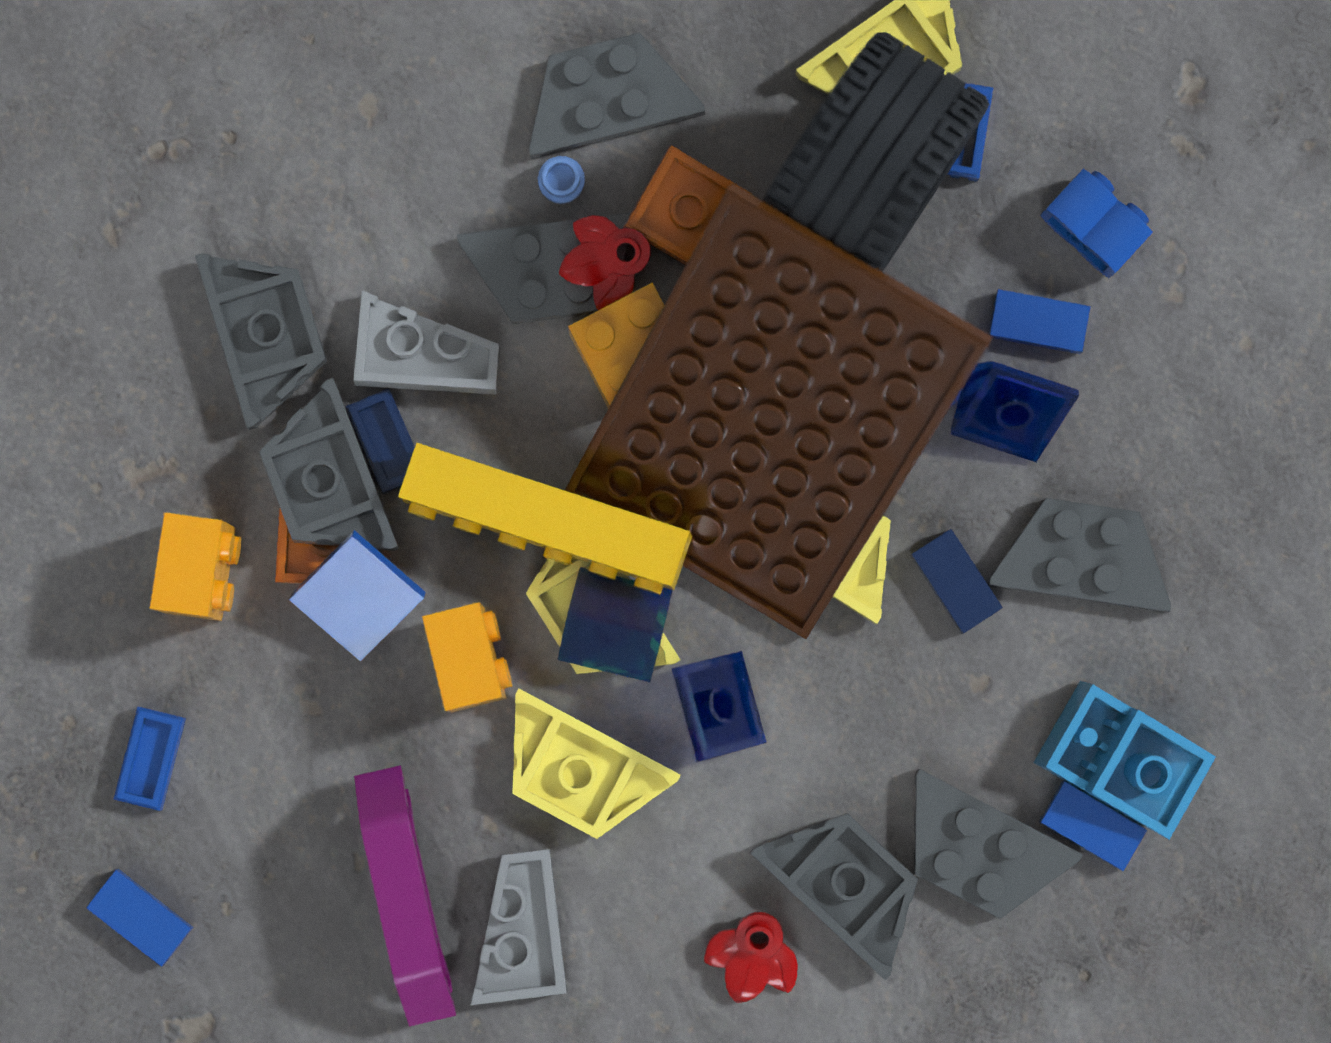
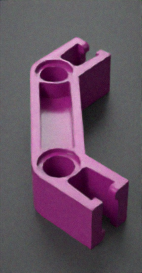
M399 765L354 776L363 843L391 970L408 1025L410 1027L456 1016L455 1004L451 996L453 991L451 977L440 945L415 831L409 790L405 789L402 767Z

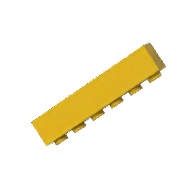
M417 442L398 495L403 502L409 504L407 512L434 521L438 513L453 518L452 527L478 536L481 529L484 528L499 533L498 542L520 550H525L526 544L530 543L545 548L543 557L566 565H570L572 558H576L590 563L588 571L612 580L616 579L617 573L636 578L633 586L661 595L663 587L675 590L692 539V535L688 530Z

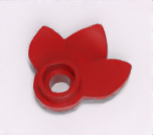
M591 215L575 221L573 229L581 244L573 248L565 256L559 269V275L573 284L593 286L594 303L596 309L600 310L633 292L635 274L643 270L648 264L651 256V247L643 233L633 228L619 229L607 217ZM622 243H629L635 248V256L632 260L624 261L619 257L618 248Z
M754 912L746 915L740 920L737 928L722 930L716 933L709 940L706 947L704 962L710 966L726 968V989L736 1003H743L754 999L764 990L766 984L789 993L796 983L798 970L796 955L783 943L781 924L768 913ZM761 931L768 936V939L762 944H756L751 940L750 936L754 932Z

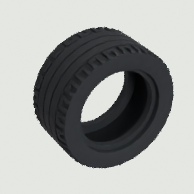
M888 32L875 33L857 54L801 135L762 199L763 202L789 216V218L805 228L811 229L812 232L823 239L833 242V245L846 253L853 254L855 258L866 265L882 272L937 191L990 105L985 95L971 86L965 89L966 83L950 72L944 75V68L930 59L924 62V55L908 45L903 48L904 43Z

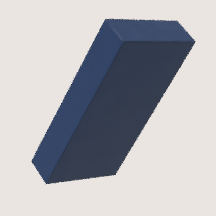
M387 388L346 406V410L383 494L402 486L415 448L390 389Z
M952 529L910 555L961 634H964L1003 608Z

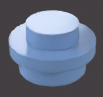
M553 157L547 160L539 170V189L548 200L554 203L571 202L581 194L584 188L585 176L583 169L578 162L570 157Z

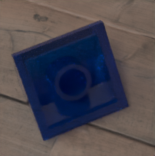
M994 361L977 363L962 387L951 425V435L1037 462L1078 399L1079 390Z
M580 567L567 613L557 660L650 683L673 590L663 587L661 595L633 586L635 580L619 576L612 580Z
M742 651L671 669L696 762L767 743Z

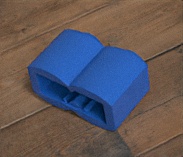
M1083 168L1040 216L1059 236L1074 246L1095 269L1107 278H1110L1153 232L1147 226L1149 222L1147 215L1139 207L1132 203L1124 205L1114 196L1112 192L1115 188L1104 175L1097 171L1090 173Z

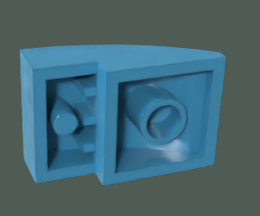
M1080 681L1033 763L1133 821L1170 840L1216 756L1142 711L1128 706L1094 684Z

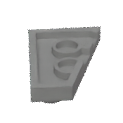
M362 290L354 369L355 386L497 394L500 346L498 343L447 323L442 325L419 316L414 310L403 306L399 308L379 300L377 296Z
M550 849L510 853L501 856L471 1005L567 993Z

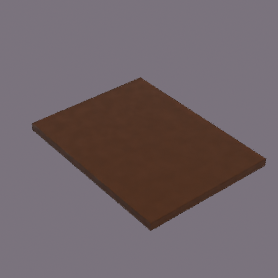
M732 183L725 192L568 482L565 491L690 531L692 539L683 567L797 635L807 639L993 337L882 271L866 265L855 258L853 254L846 253L833 245V242L823 239L812 232L811 229L805 228L789 218V216Z

